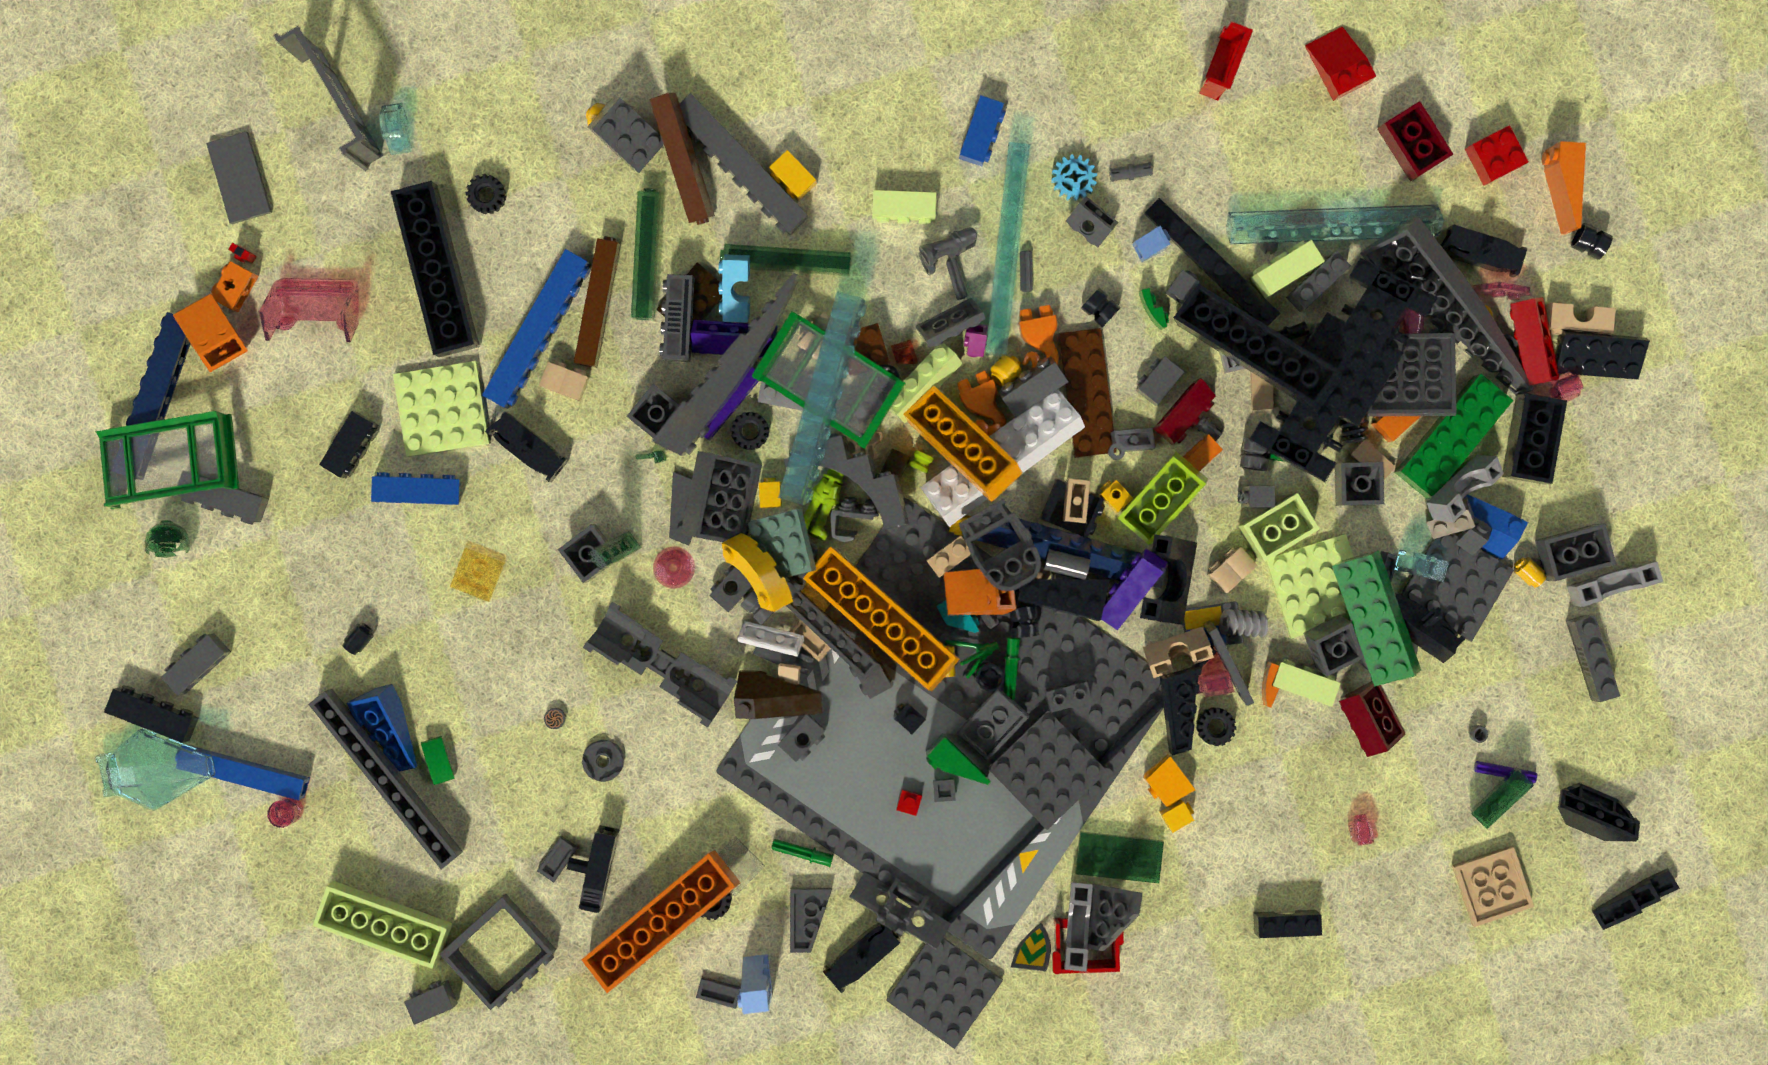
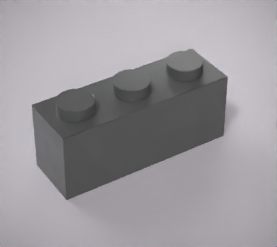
M1338 251L1332 253L1325 262L1320 264L1286 298L1299 312L1304 311L1345 273L1351 265Z
M1050 356L1049 358L1041 359L1037 366L1031 370L1022 372L1015 381L1006 383L999 391V394L1016 418L1068 383V380Z
M215 633L200 636L196 640L197 644L192 649H186L180 655L181 659L177 663L173 662L165 668L166 673L161 678L177 696L186 694L231 653Z

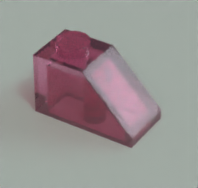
M1217 669L1201 674L1198 677V684L1200 685L1199 694L1202 693L1204 697L1235 692L1229 672L1226 670Z

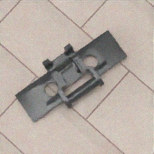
M864 872L849 898L876 913L878 916L877 922L901 936L904 933L911 934L936 950L951 926V923L924 908L929 900L927 895L925 897L902 884L898 878L889 887ZM895 889L919 903V907L911 906V908H908L898 902L897 896L894 894ZM885 895L888 900L885 905H880L877 903L876 897ZM914 917H922L924 925L916 927L912 922Z

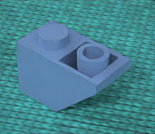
M1159 226L1136 240L1132 245L1143 263L1165 251L1170 245L1169 241L1171 238L1167 230H1163Z

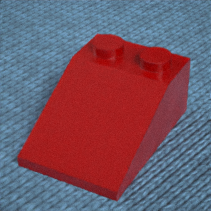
M1343 27L1305 45L1333 101L1370 83L1377 77L1368 58Z

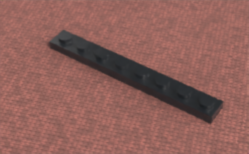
M1160 198L1144 213L1157 227L1161 226L1163 230L1166 229L1171 241L1250 316L1269 326L1281 314Z

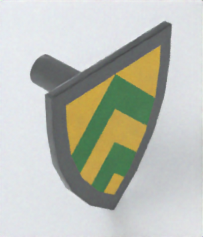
M1042 923L1033 928L1021 941L1013 957L1011 968L1047 971L1051 954V943L1048 932Z

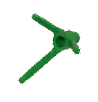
M945 641L946 644L976 649L975 654L960 662V665L963 666L979 657L965 677L967 679L987 656L999 649L996 641L983 645L982 643Z

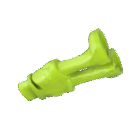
M828 469L827 474H823L818 484L813 486L810 492L812 496L811 502L803 515L808 532L819 505L823 504L817 521L809 532V535L823 541L828 536V533L825 531L826 520L832 507L838 505L841 486H843L842 479L844 475L833 469Z

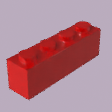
M1543 297L1510 304V317L1515 325L1514 337L1519 345L1518 357L1522 362L1529 385L1560 380Z

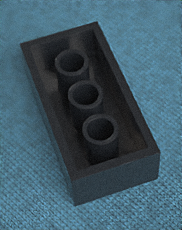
M1529 393L1516 396L1502 477L1542 485L1553 484L1567 400Z

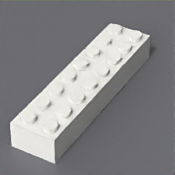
M1057 389L989 437L1018 463L1023 473L1085 428V425L1078 412ZM952 464L920 487L949 527L987 500Z

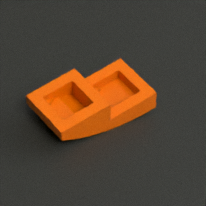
M1267 662L1262 681L1263 705L1272 708L1279 688L1272 686L1279 665Z

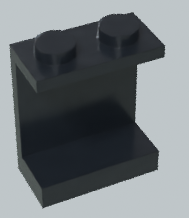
M1055 480L1040 519L1088 538L1089 534L1093 535L1097 526L1094 523L1097 515L1101 516L1105 508V504H1102L1104 499L1089 494L1086 523L1062 521L1066 484L1061 480Z

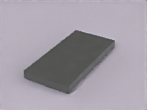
M246 131L206 143L229 223L236 224L272 213L249 133Z
M1210 620L1205 622L1203 626L1237 693L1245 705L1253 704L1254 701L1217 628Z

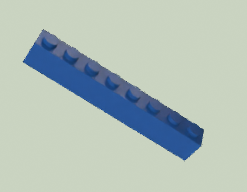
M567 249L564 250L482 396L506 409L509 406L513 407L518 399L517 392L520 388L523 389L529 378L526 376L530 369L533 371L538 365V355L547 349L550 334H555L560 325L558 320L561 315L565 316L568 312L570 299L572 297L575 298L579 293L580 286L578 285L582 278L585 280L591 271L588 261Z

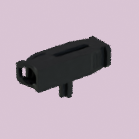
M1452 225L1447 228L1446 237L1441 243L1442 248L1450 258L1490 271L1510 272V277L1520 274L1527 253L1526 247L1518 248L1506 240L1458 225Z
M504 412L501 418L485 431L489 435L493 434L494 438L505 449L528 467L543 475H547L545 480L552 483L569 461L566 457L561 458L551 445L508 412Z
M1396 592L1395 596L1411 641L1442 663H1445L1455 655L1457 647L1466 638L1464 636L1458 638L1456 630L1449 623L1441 619L1444 615L1441 613L1442 609L1439 607L1435 609L1433 607L1429 611L1419 603Z
M599 825L594 834L589 861L569 857L567 870L585 873L578 907L581 910L599 913L603 908L620 831L617 828ZM604 830L611 831L613 835L603 834Z
M877 923L845 948L836 957L830 968L826 965L823 968V973L839 992L843 993L845 986L859 980L901 943L900 938L886 926L882 928V924Z

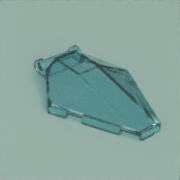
M143 728L137 730L112 753H103L95 756L96 763H99L104 787L102 790L103 797L118 795L152 811L161 808L215 775L212 756L197 752L196 748L178 741L157 737V733Z

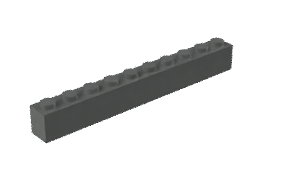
M333 689L324 691L308 704L440 869H443L463 853L462 849L409 783L384 755L376 742L371 740L368 732L355 721L351 711Z

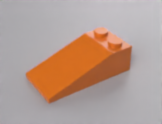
M1560 141L1545 150L1541 159L1561 235H1566L1581 228L1586 143Z

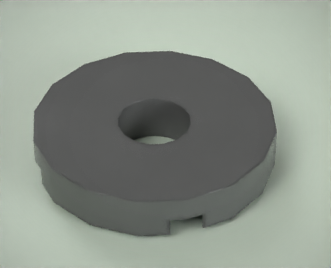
M595 741L586 748L583 754V769L593 780L595 779L599 782L613 780L623 769V752L612 741ZM600 755L608 757L609 763L607 766L602 767L598 764L597 759Z

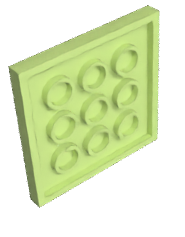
M477 361L393 374L406 457L490 444L489 434L485 432L488 426Z
M1346 534L1278 554L1266 561L1291 639L1304 635V632L1338 615L1351 620L1332 568L1339 561L1353 558Z

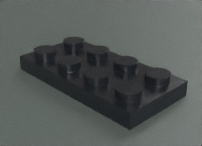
M1563 331L1556 356L1558 373L1639 380L1650 340L1646 337Z

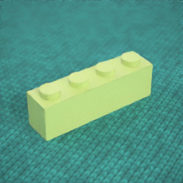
M944 343L940 344L904 380L906 385L890 408V411L904 424L907 422V419L903 414L932 386L939 389L963 364L956 353Z

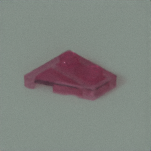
M1494 282L1471 285L1477 295H1490L1495 298L1507 297V300H1520L1521 296L1530 295V287Z

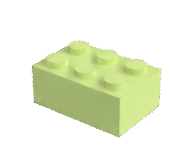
M1302 240L1287 250L1289 252L1288 255L1285 251L1272 259L1270 266L1268 263H1265L1253 271L1252 274L1254 276L1249 279L1253 287L1264 298H1267L1325 262L1312 240L1307 243Z
M1298 493L1287 496L1277 502L1275 507L1267 508L1239 525L1240 530L1260 562H1266L1319 530Z

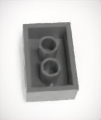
M615 95L587 126L618 157L638 173L642 171L664 145L662 137L624 100Z
M1592 524L1535 540L1542 569L1547 576L1546 581H1558L1616 565L1606 524Z

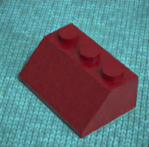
M1202 378L1193 381L1153 429L1171 445L1176 442L1180 444L1187 436L1186 430L1189 427L1194 428L1201 420L1199 415L1203 411H1209L1214 405L1212 400L1216 395Z
M1373 681L1346 694L1339 700L1341 709L1345 713L1350 727L1355 732L1360 746L1367 757L1389 751L1406 735L1381 685L1374 686Z

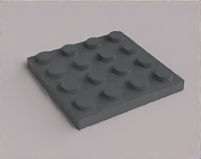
M1455 333L1404 334L1410 337L1406 345L1395 339L1390 342L1389 345L1403 351L1404 354L1367 413V416H1456Z
M1450 534L1432 540L1402 591L1401 596L1419 603L1429 611L1433 607L1435 609L1437 607L1441 608V613L1444 614L1441 619L1449 623L1458 635L1464 636L1466 640L1472 642L1514 569L1480 549L1472 556L1455 544L1458 536Z
M1049 710L988 768L1046 830L1108 772Z
M943 938L937 950L928 944L923 946L886 1001L955 1049L1003 982V979Z

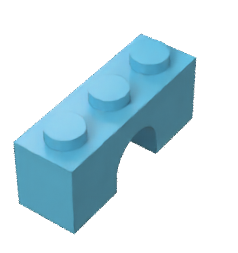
M725 254L722 261H719V274H722V282H719V294H722L723 301L719 302V315H723V322L748 323L750 318V296L738 295L734 291L733 285L740 281L748 282L750 277V255Z

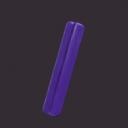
M1476 761L1474 765V771L1477 773L1536 783L1538 774L1534 771Z

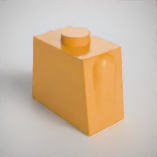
M1168 754L1144 773L1143 778L1150 786L1147 790L1154 799L1159 798L1166 807L1172 806L1184 796L1195 791V788Z

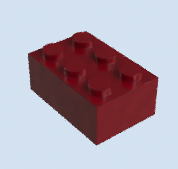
M1421 101L1388 120L1377 129L1410 182L1454 155Z

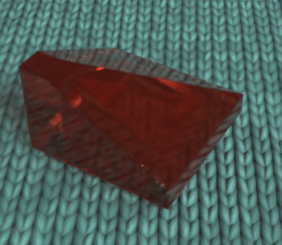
M911 340L891 345L896 363H918Z

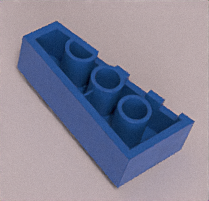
M377 472V476H372L371 502L459 505L460 479H455V475H442V479H436L434 474H421L420 478H412L411 473H399V477H390V473Z

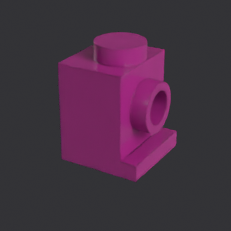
M979 324L966 329L964 346L967 347L968 356L984 357L988 325Z

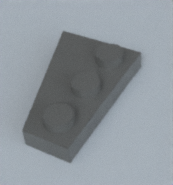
M673 472L669 538L689 546L693 537L681 534L692 479Z
M790 888V953L812 952L832 888Z

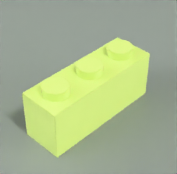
M873 190L872 219H877L876 222L889 223V220H897V223L909 224L910 220H916L918 224L928 225L931 224V221H935L936 192Z
M1284 659L1283 662H1276L1279 668L1272 686L1333 707L1341 684L1334 681L1335 676H1325L1324 674L1319 676L1315 674V669L1303 666V669L1295 667V662Z

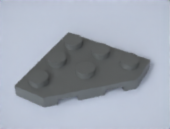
M1093 884L1088 932L1089 949L1105 951L1140 915L1143 893Z

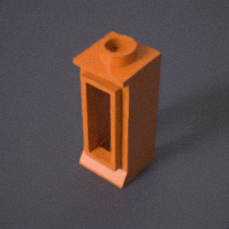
M1208 434L1204 436V439L1196 443L1183 457L1201 471L1223 449Z

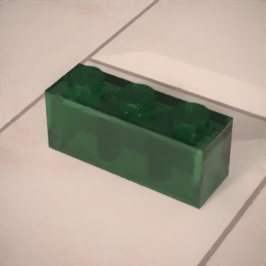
M1516 767L1471 809V814L1488 829L1525 795L1534 784Z

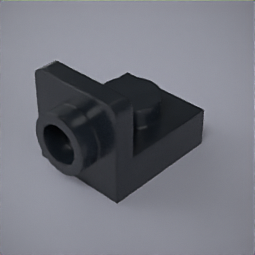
M908 702L905 705L901 703L893 711L896 714L893 719L901 724L911 735L926 720Z

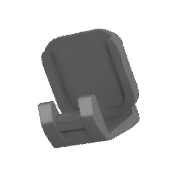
M844 497V501L838 503L831 512L832 537L841 542L854 540L858 531L838 529L839 517L873 520L880 513L872 499H865V503L858 504L857 498Z

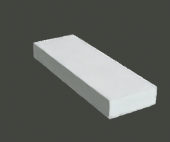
M744 621L737 639L741 643L798 657L804 641V635Z

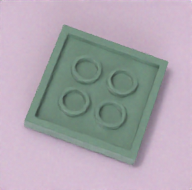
M802 508L747 522L751 538L758 542L757 547L763 553L768 552L776 562L775 569L780 578L816 570Z

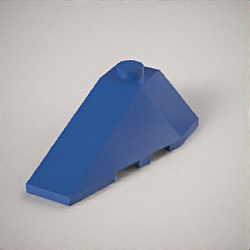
M1467 494L1464 498H1468L1474 517L1487 523L1492 528L1488 542L1481 549L1502 560L1519 542L1528 522Z
M393 684L374 688L346 703L355 721L360 727L364 725L371 733L369 736L373 742L377 740L384 748V755L399 772L417 767L402 702Z

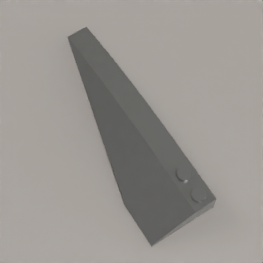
M1418 216L1402 223L1361 251L1360 254L1366 261L1437 296L1435 304L1427 315L1433 317L1430 322L1445 333H1455V343L1458 344L1461 341L1468 347L1465 351L1471 357L1475 355L1483 360L1481 366L1488 372H1497L1498 374L1495 378L1517 396L1533 390V386L1529 385L1524 369L1493 317L1467 279ZM1503 377H1506L1509 383L1505 382Z
M793 273L776 292V300L772 299L764 306L762 317L754 318L749 324V332L747 334L741 333L718 360L720 366H714L710 369L704 378L706 382L699 384L692 390L690 401H683L653 438L652 441L680 456L690 455L697 446L695 442L699 437L703 438L709 432L710 428L708 426L737 390L764 349L800 278L798 274Z

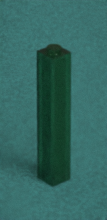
M644 188L643 191L637 192L631 318L633 320L654 321L661 195L651 188Z
M725 244L724 249L720 250V261H722L725 254L750 255L751 270L850 276L851 252Z

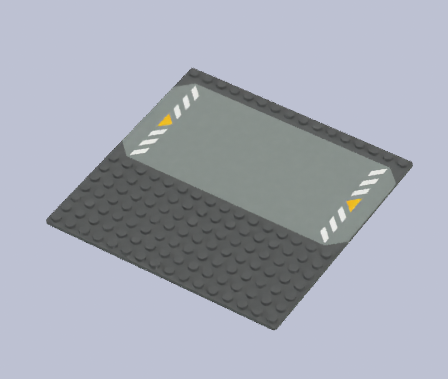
M903 498L909 525L893 529H885L883 526L856 567L945 646H954L955 655L960 658L955 665L956 676L945 677L933 691L927 690L830 603L825 613L865 651L874 647L894 683L892 688L870 699L868 695L865 696L859 687L861 682L858 677L852 675L849 665L836 652L830 649L819 662L801 646L800 652L814 658L813 663H808L798 657L795 665L809 670L808 675L800 673V684L822 692L824 712L810 715L826 729L823 733L825 738L818 745L814 743L809 748L811 753L803 761L799 759L795 762L778 746V743L804 715L751 719L716 772L860 872L871 875L889 887L898 878L902 884L925 897L927 895L929 900L924 908L945 919L1038 823L1037 819L988 768L1049 710L1044 690L1081 680L1088 682L1092 703L1052 712L1051 714L1097 761L1162 697L1160 676L1153 678L1147 662L1086 620L1072 614H1053L1052 609L1036 605L1037 618L1034 620L1038 623L1039 635L1020 638L1019 657L1021 659L1018 660L1015 699L1013 700L1030 716L988 761L984 759L956 732L994 691H985L979 686L975 677L976 670L968 679L965 677L979 657L963 666L960 665V662L975 654L976 649L946 644L945 641L982 643V645L996 641L999 649L993 651V654L987 656L982 663L993 662L998 665L1004 673L1005 680L1006 659H1004V656H1006L1007 637H1012L1011 626L1014 622L1010 620L1009 613L995 615L999 623L990 629L979 615H975L980 623L977 626L979 630L977 633L946 625L936 605L946 600L944 575L939 578L926 560L959 535L949 532L950 527L909 499ZM975 545L984 562L992 558L991 555ZM970 555L948 572L979 568ZM1020 588L1014 590L1016 607L1033 605L1018 601ZM1003 683L1002 686L1000 687V689H1001L1003 692H1004V683ZM908 702L926 719L912 735L893 719L896 715L893 711L901 703L905 705ZM1163 708L1104 767L1108 772L1048 830L1044 829L956 918L948 929L949 933L987 959H992ZM801 733L797 736V740L801 744H806L809 742V737L807 734ZM943 733L988 776L991 782L989 785L944 772L939 767L935 770L927 762L925 751ZM954 778L956 801L935 802L933 780ZM902 789L922 795L917 816L896 810ZM895 889V896L910 906L919 907V903Z

